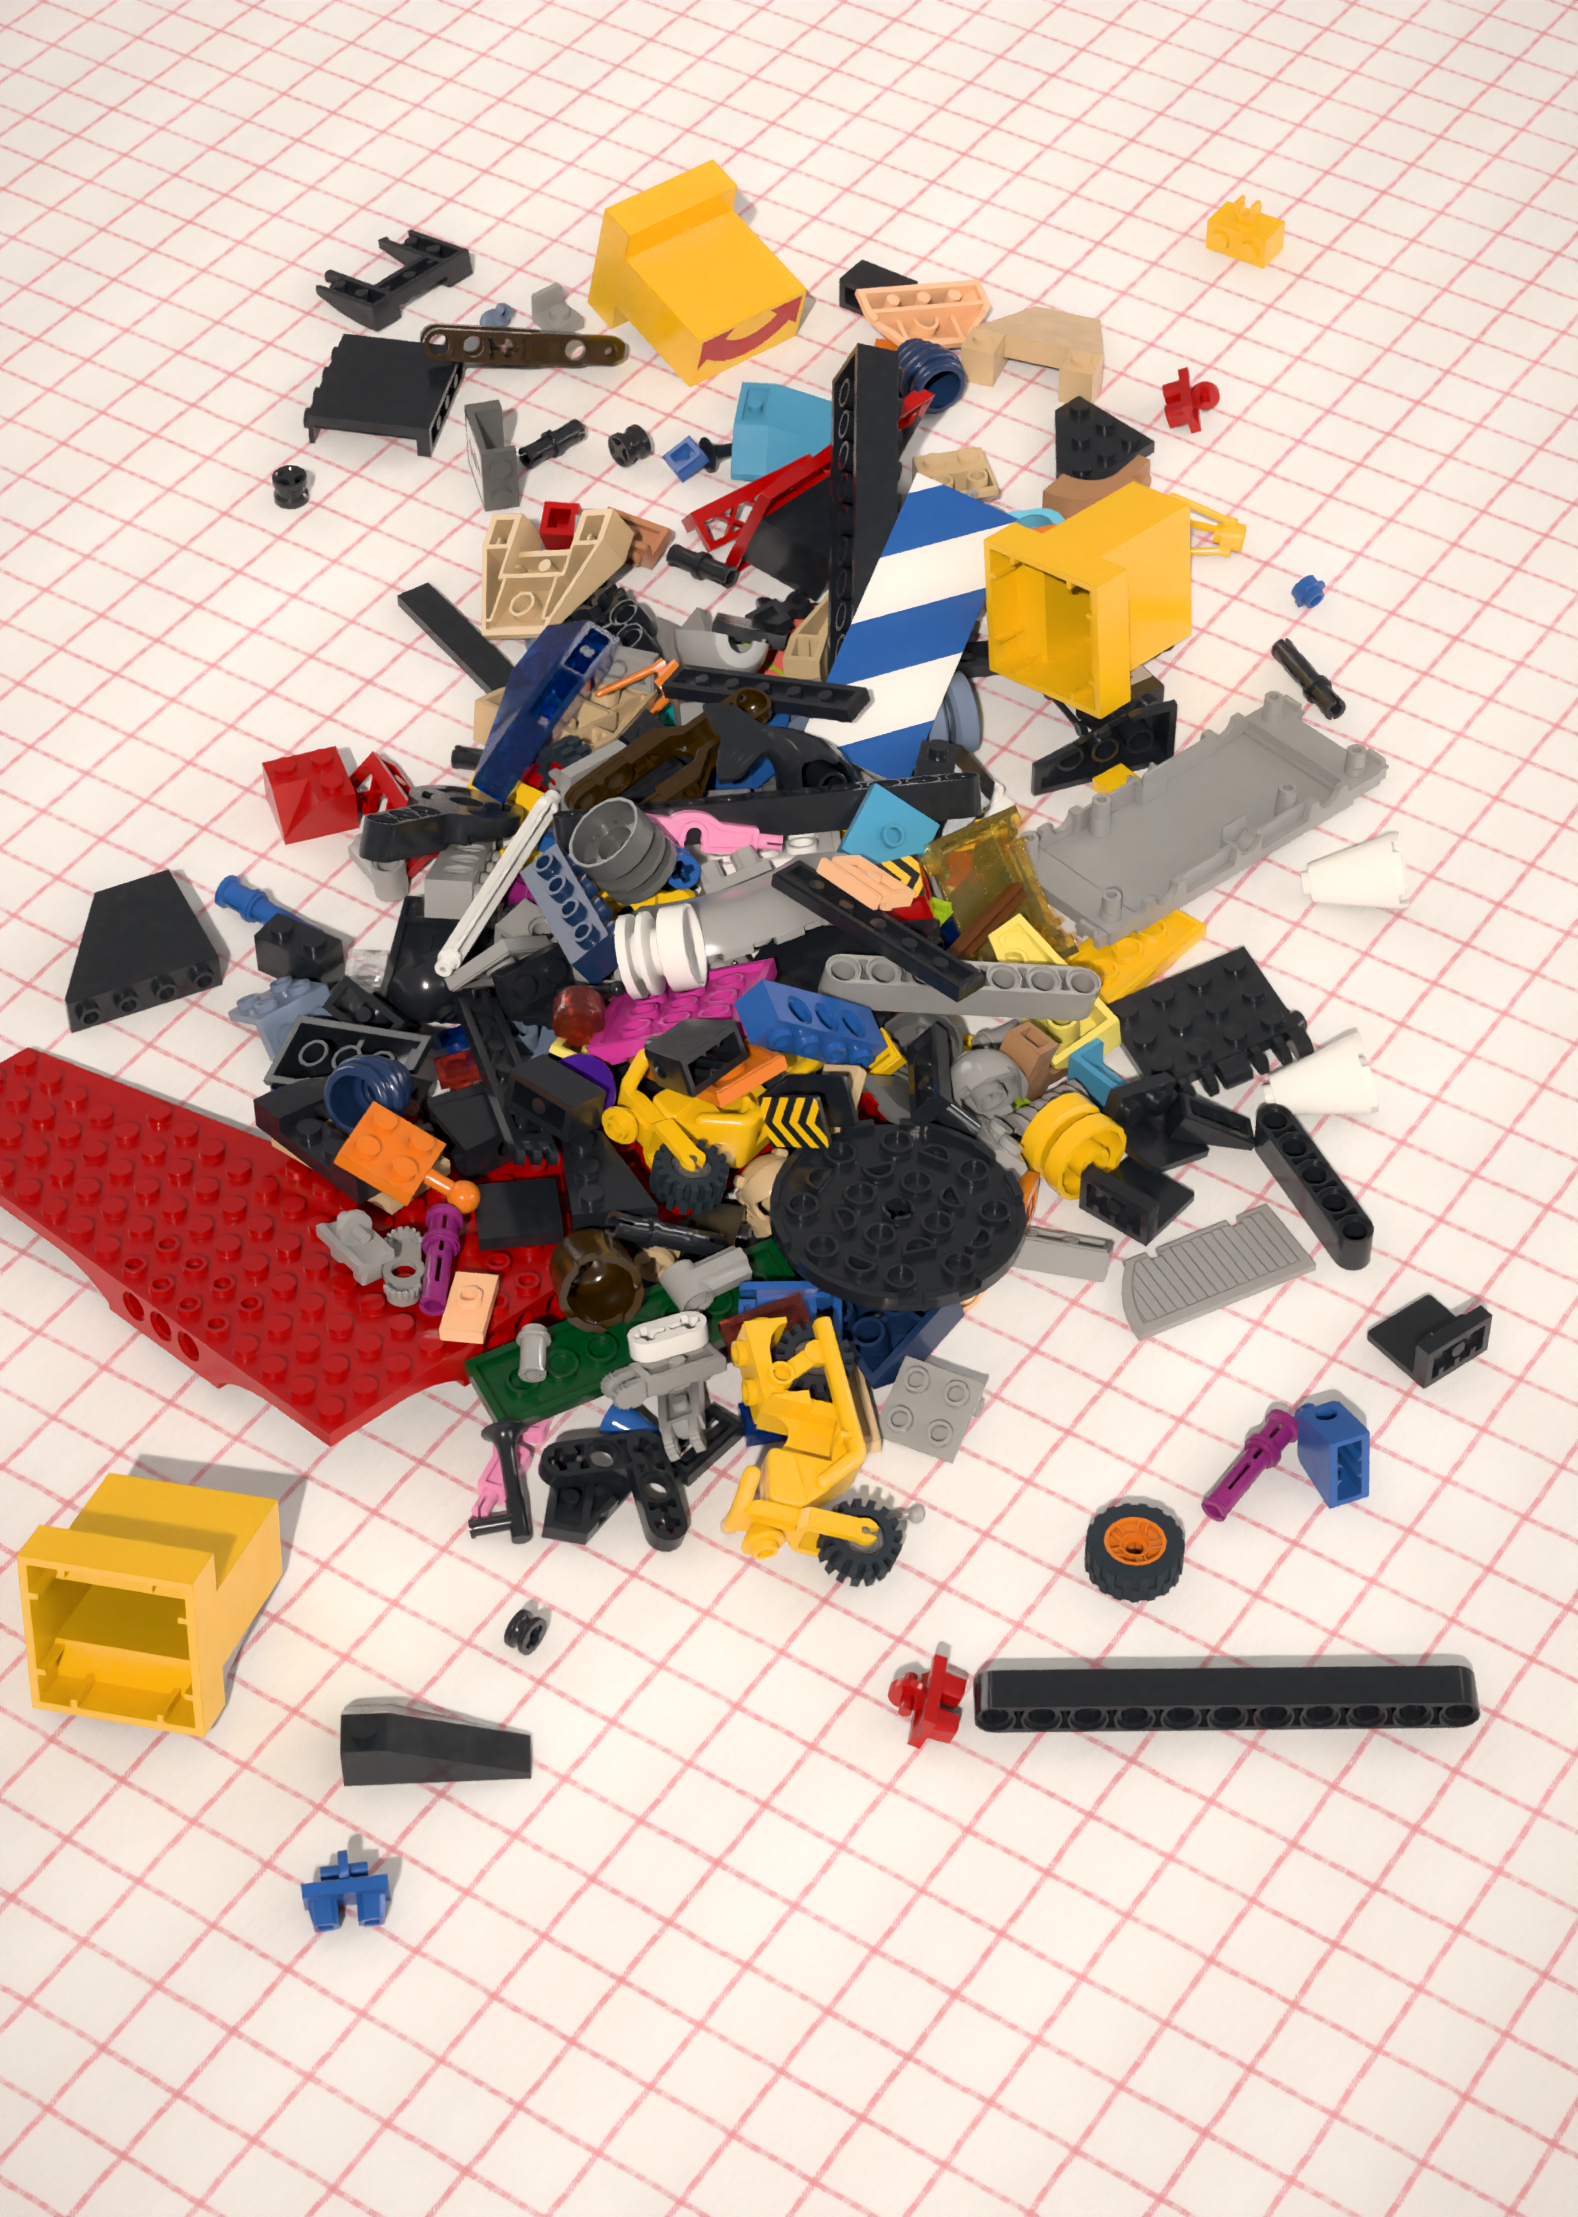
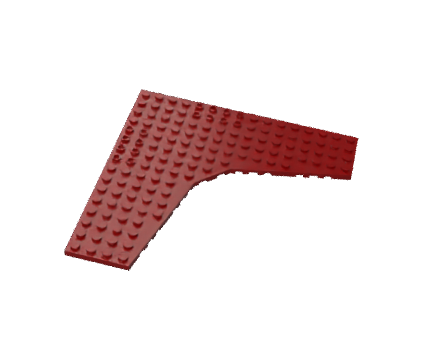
M30 1047L0 1062V1206L68 1256L100 1290L109 1302V1309L213 1386L220 1389L227 1384H233L253 1392L329 1447H332L396 1404L424 1389L456 1381L463 1387H466L470 1384V1381L465 1374L464 1361L515 1341L517 1334L521 1332V1328L524 1325L535 1323L547 1328L567 1320L566 1315L559 1307L549 1273L551 1255L558 1244L479 1251L475 1214L472 1211L463 1214V1226L457 1235L460 1239V1251L452 1259L447 1300L456 1271L499 1275V1289L483 1344L440 1340L439 1328L443 1314L439 1316L424 1314L419 1308L420 1299L411 1306L398 1307L388 1302L383 1290V1285L386 1284L383 1277L362 1286L354 1278L353 1271L345 1263H338L331 1256L330 1248L317 1236L316 1225L337 1221V1216L342 1211L347 1212L351 1209L363 1210L371 1218L372 1229L383 1239L387 1238V1233H391L392 1229L397 1230L399 1226L403 1227V1229L405 1226H409L410 1229L415 1228L416 1232H420V1235L424 1237L425 1233L428 1232V1227L425 1224L426 1213L433 1205L448 1204L445 1195L430 1187L412 1200L408 1206L402 1207L391 1215L369 1201L358 1205L316 1171L272 1146V1142ZM603 1125L596 1129L602 1130L657 1204L660 1221L676 1224L692 1213V1209H687L686 1215L679 1214L680 1208L676 1206L670 1211L665 1208L667 1201L659 1204L655 1200L656 1194L650 1193V1184H648L651 1169L645 1162L643 1147L637 1139L630 1144H621L607 1136ZM769 1143L752 1160L758 1156L770 1154L774 1148L790 1150L793 1147H771ZM556 1145L559 1154L557 1165H547L544 1156H542L541 1165H531L528 1156H526L524 1165H514L513 1161L472 1181L477 1185L556 1177L564 1237L571 1234L561 1176L560 1147ZM450 1162L451 1173L446 1177L454 1182L465 1180ZM747 1165L740 1169H729L725 1191L734 1186L735 1175H741ZM684 1173L687 1178L699 1179L694 1175ZM443 1216L442 1227H446L447 1216ZM440 1240L439 1248H442L443 1240ZM630 1248L626 1250L628 1254L631 1255L638 1248ZM422 1250V1262L425 1266L426 1254ZM400 1266L395 1268L392 1274L399 1278H406L412 1276L416 1270L410 1266ZM438 1273L435 1275V1281H438Z

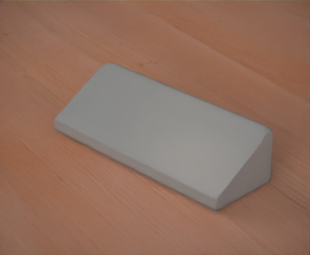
M1029 1226L1025 1233L1021 1252L1012 1267L1104 1282L1108 1274L1115 1242Z

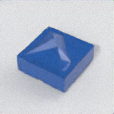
M690 435L662 456L682 483L710 462L706 454Z

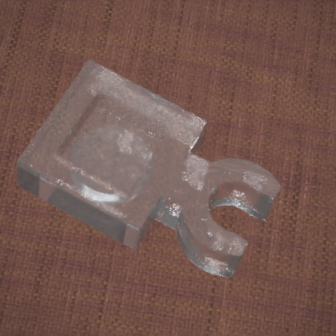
M350 949L345 974L363 979L379 992L389 957V950Z

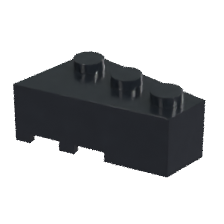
M602 1130L590 1131L568 1143L559 1139L561 1176L571 1233L586 1228L602 1230L609 1228L615 1230L616 1227L605 1226L606 1217L614 1210L639 1217L645 1216V1214L658 1217L657 1204ZM619 1239L625 1249L640 1248L636 1242Z

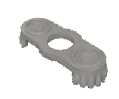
M401 1226L397 1230L392 1229L391 1233H387V1238H384L394 1249L395 1259L385 1263L383 1266L382 1275L386 1282L383 1285V1290L388 1302L398 1307L411 1306L420 1299L422 1291L421 1281L424 1278L423 1274L425 1271L421 1250L423 1237L420 1235V1232H416L415 1228L410 1229L409 1226H405L404 1229ZM400 1266H410L416 1270L412 1276L406 1278H399L392 1274V1271Z

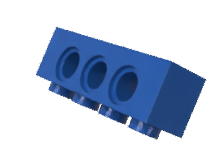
M761 979L734 1002L747 1037L752 1045L829 1064L860 1066L862 1069L870 1066L874 1062V1058L887 1048L870 1007Z

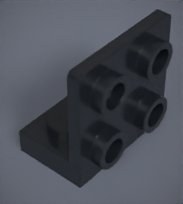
M555 942L491 975L506 1020L522 1022L525 1026H544L548 1030H556L567 1026L570 1023V1018L580 1013H589L599 1009L602 1001L613 996L611 993H568L557 995L555 986L560 983L569 982L570 985L592 984L574 981L568 959L560 944Z
M1166 1071L1111 1089L1102 1114L1110 1117L1123 1128L1127 1137L1125 1153L1138 1162L1142 1169L1154 1175L1207 1157L1210 1150L1204 1144L1183 1142L1168 1137L1165 1113L1171 1106V1096L1177 1080Z
M1131 1157L1123 1160L1111 1173H1107L1093 1164H1090L1081 1172L1079 1208L1144 1246H1147L1194 1201L1193 1191L1161 1173L1154 1175L1145 1171Z
M1426 1295L1370 1329L1367 1333V1340L1419 1386L1425 1389L1487 1350L1493 1315L1480 1305L1469 1313L1460 1314L1456 1317L1433 1296Z

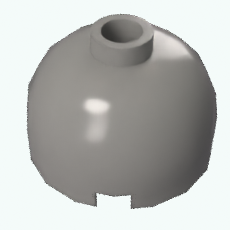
M996 1049L966 1051L956 1059L950 1068L952 1100L974 1117L975 1115H982L990 1121L993 1117L1002 1120L1014 1111L1011 1104L1017 1097L1020 1096L1023 1101L1028 1092L1029 1083L1019 1065L1011 1056Z

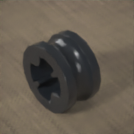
M521 1609L509 1622L504 1635V1643L510 1648L518 1646V1651L521 1654L530 1655L536 1650L545 1635L547 1628L545 1619L541 1617L533 1618L531 1611Z

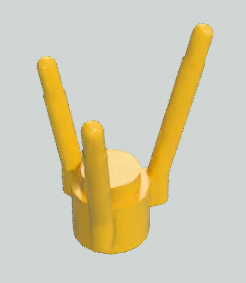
M1174 492L1169 493V496L1189 503L1190 509L1219 521L1217 525H1212L1190 519V527L1214 533L1213 543L1219 544V547H1191L1190 556L1220 555L1230 557L1231 551L1241 553L1246 535V524L1238 523V518L1223 515Z

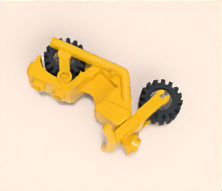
M644 1048L636 1054L621 1081L617 1106H611L603 1112L602 1125L610 1139L621 1144H630L637 1139L642 1145L645 1162L651 1169L648 1183L650 1184L649 1190L651 1194H656L655 1200L659 1204L667 1201L665 1208L670 1211L676 1206L680 1208L679 1214L686 1215L687 1209H692L693 1215H701L702 1207L708 1213L713 1211L714 1205L717 1207L720 1205L722 1197H724L729 1169L744 1167L770 1143L757 1097L787 1074H822L824 1064L828 1063L769 1049L785 1056L788 1069L720 1108L698 1098H691L669 1089L656 1094L651 1102L645 1094L637 1090L640 1081L649 1067Z
M758 1317L745 1321L741 1326L736 1341H733L731 1344L732 1360L734 1366L740 1368L743 1380L741 1384L743 1402L745 1406H750L753 1422L757 1424L756 1429L786 1435L788 1439L781 1449L772 1448L768 1451L760 1470L754 1465L747 1466L744 1469L733 1503L727 1516L720 1523L721 1531L726 1535H731L738 1530L746 1532L741 1543V1550L744 1554L752 1555L754 1559L760 1560L775 1556L779 1552V1548L787 1541L789 1542V1547L795 1552L818 1557L820 1562L827 1560L828 1562L824 1570L829 1575L834 1570L838 1571L839 1574L836 1580L842 1584L846 1577L851 1578L850 1586L858 1587L862 1579H864L865 1587L873 1585L876 1578L880 1582L891 1571L902 1549L903 1544L900 1542L903 1538L902 1530H896L899 1524L897 1518L893 1517L887 1520L886 1517L890 1510L883 1506L880 1512L874 1509L876 1501L870 1499L866 1507L862 1506L861 1498H854L850 1506L846 1500L839 1504L837 1510L835 1508L831 1511L819 1509L852 1486L866 1457V1445L848 1383L853 1370V1365L851 1364L854 1360L853 1352L847 1353L850 1347L847 1339L840 1343L838 1342L841 1333L836 1329L834 1330L830 1317H820L814 1323L806 1322L803 1329H801L798 1323L792 1326L790 1332L786 1330L784 1333L783 1331L787 1324L786 1317L770 1319ZM775 1348V1351L771 1357L770 1349ZM759 1482L760 1500H753Z

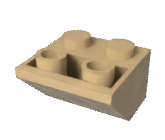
M981 447L963 448L956 451L929 453L912 457V483L918 472L963 494H966L968 489L977 490V500L983 503L990 502L999 495V488Z

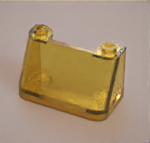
M1016 805L925 844V853L921 855L922 864L930 877L935 876L945 901L952 903V918L960 935L1010 882H1020L1028 892V898L1006 922L1020 913L1062 959L1079 952L1072 934L1064 936L1060 929H1056V926L1062 923L1059 917L1054 918L1023 848V845L1027 844L1024 836L1019 839L1016 837L1018 835L1016 826L1023 824ZM989 940L971 958V961L998 962Z

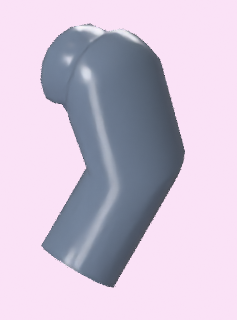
M499 303L495 309H490L482 314L479 325L506 327L510 323L513 310L508 304ZM488 337L489 345H494L493 340Z

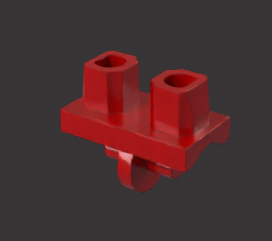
M1188 367L1178 369L1179 380L1162 385L1164 399L1167 404L1164 406L1165 416L1170 429L1188 424L1192 434L1202 431L1199 409L1209 410L1215 407L1220 400V393L1218 387L1212 382L1202 381L1191 386Z
M935 1654L933 1656L930 1671L921 1674L919 1680L916 1673L907 1672L904 1678L894 1680L889 1686L888 1698L894 1706L899 1708L898 1713L904 1717L912 1715L907 1744L919 1749L927 1738L950 1744L959 1728L960 1716L939 1707L940 1703L957 1708L963 1698L967 1680L947 1672L948 1658Z

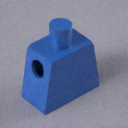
M1330 1401L1317 1406L1313 1403L1301 1405L1294 1413L1298 1429L1299 1462L1328 1508L1331 1509L1368 1497L1370 1472L1369 1430L1339 1401Z

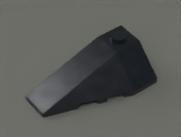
M1173 699L1123 713L1033 762L1031 775L1032 795L1038 796L1090 783L1092 778L1120 763L1134 772L1149 768L1150 762L1159 765L1173 757L1177 702Z
M941 739L922 740L914 777L958 772L980 774L982 811L986 813L991 806L995 782L961 745L951 744ZM976 817L935 821L940 824V827L922 862L938 864L957 844L958 836L964 829L969 831L975 825Z
M298 1015L263 1081L268 1086L282 1087L308 1078L331 1075L343 1060L359 1054L377 1055L397 1060L406 1066L411 1075H415L419 1072L434 1043V1039L427 1035Z
M395 1704L345 1706L341 1714L340 1758L344 1786L531 1779L530 1735Z

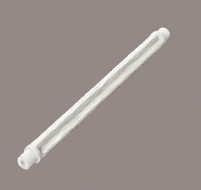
M548 790L544 796L538 798L439 952L438 961L434 967L438 975L442 977L450 976L453 970L458 969L553 820L552 815L558 812L561 796L557 791Z

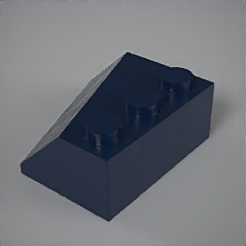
M843 1300V1341L847 1339L850 1347L847 1352H853L854 1362L873 1390L895 1382L906 1355L925 1361L965 1314L961 1303L923 1311H889L867 1309ZM819 1309L823 1317L831 1318L833 1325V1309Z

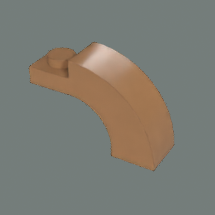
M1137 455L1118 473L1101 480H1081L1063 473L1043 490L1042 508H1049L1059 512L1067 520L1132 481L1150 487L1152 480L1150 476V459Z
M1026 1021L1007 1032L999 1051L1011 1056L1019 1065L1029 1083L1025 1098L1033 1101L1041 1099L1049 1085L1068 1075V1068L1055 1069L1050 1064L1059 1044L1031 1022Z

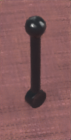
M1043 694L1045 699L1052 700L1074 725L1075 732L1079 737L1088 733L1086 723L1083 720L1079 721L1064 703Z
M614 981L611 985H570L569 982H564L556 985L555 991L557 995L568 993H611V995L619 997L624 994L625 986L620 981Z

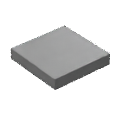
M546 935L503 938L451 973L450 976L445 977L444 980L449 990L454 992L461 991L462 989L495 988L491 976L493 973L549 945L550 942Z

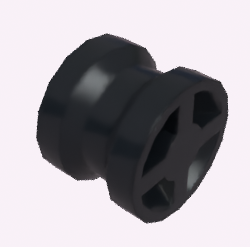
M637 424L627 427L623 434L617 432L609 436V451L615 462L621 467H627L634 463L635 458L643 459L651 453L650 440L643 428Z
M294 465L282 466L276 469L272 474V484L275 488L273 492L274 502L276 505L283 509H297L307 504L309 493L306 487V471Z

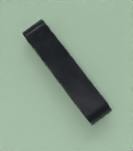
M1281 1105L1264 1106L1257 1112L1255 1152L1334 1262L1346 1270L1355 1271L1365 1268L1370 1262L1374 1226L1371 1220L1292 1112Z

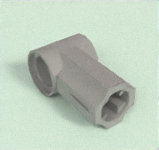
M362 833L356 835L352 844L348 846L349 856L373 883L376 897L385 902H395L405 898L410 889L405 859L391 863H380L363 859L359 856Z
M733 1245L696 1263L689 1259L677 1261L663 1272L660 1277V1284L680 1312L696 1311L701 1313L710 1306L714 1297L738 1287L742 1282L752 1280V1270L743 1250Z

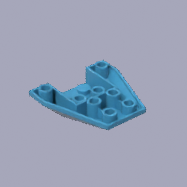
M742 382L733 425L731 479L753 482L809 453L813 458L831 443L832 401L780 384Z

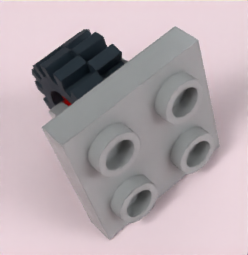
M573 735L565 736L539 751L538 755L540 757L536 758V764L541 766L537 768V774L543 776V780L540 783L542 787L547 786L549 790H555L560 794V811L569 810L563 803L568 789L627 745L617 739L590 754L591 747L587 743L582 745L581 738H574Z

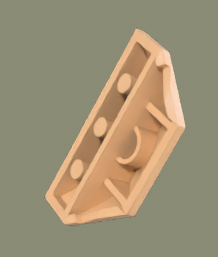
M979 279L856 289L855 292L866 320L897 347L912 338H921L924 341L938 343L945 348L961 347L972 327L980 325L991 306Z

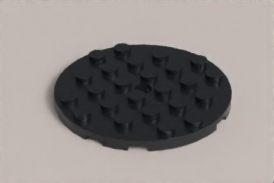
M874 1119L859 1121V1124L855 1127H840V1133L837 1132L830 1135L832 1145L828 1148H797L783 1163L772 1185L769 1219L771 1232L778 1249L786 1261L804 1279L825 1293L867 1309L923 1311L942 1308L968 1300L986 1291L1009 1271L1019 1256L1024 1243L1027 1213L1023 1202L1024 1193L1013 1172H1006L996 1162V1154L980 1142L956 1130L934 1123L900 1119L899 1125H875ZM897 1210L907 1213L906 1215L895 1216L894 1219H891V1213Z

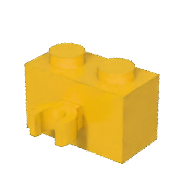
M1241 195L1234 203L1226 201L1207 220L1206 248L1264 269L1283 250L1285 221L1260 213L1262 204L1259 200H1256L1249 209L1245 204V195Z

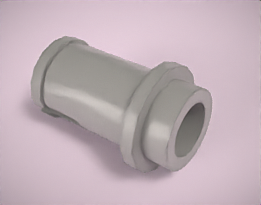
M1011 1020L1007 1024L993 1030L978 1031L971 1040L972 1050L996 1049L999 1051L1007 1032L1020 1024L1015 1020Z
M535 1323L527 1324L521 1328V1332L516 1337L517 1344L520 1346L518 1376L526 1382H540L546 1378L547 1374L546 1349L551 1344V1336L547 1333L545 1326Z

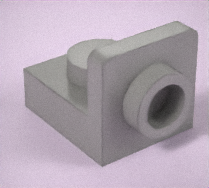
M554 283L531 295L532 322L542 330L576 332L584 328L583 316L563 302L562 286L560 284Z

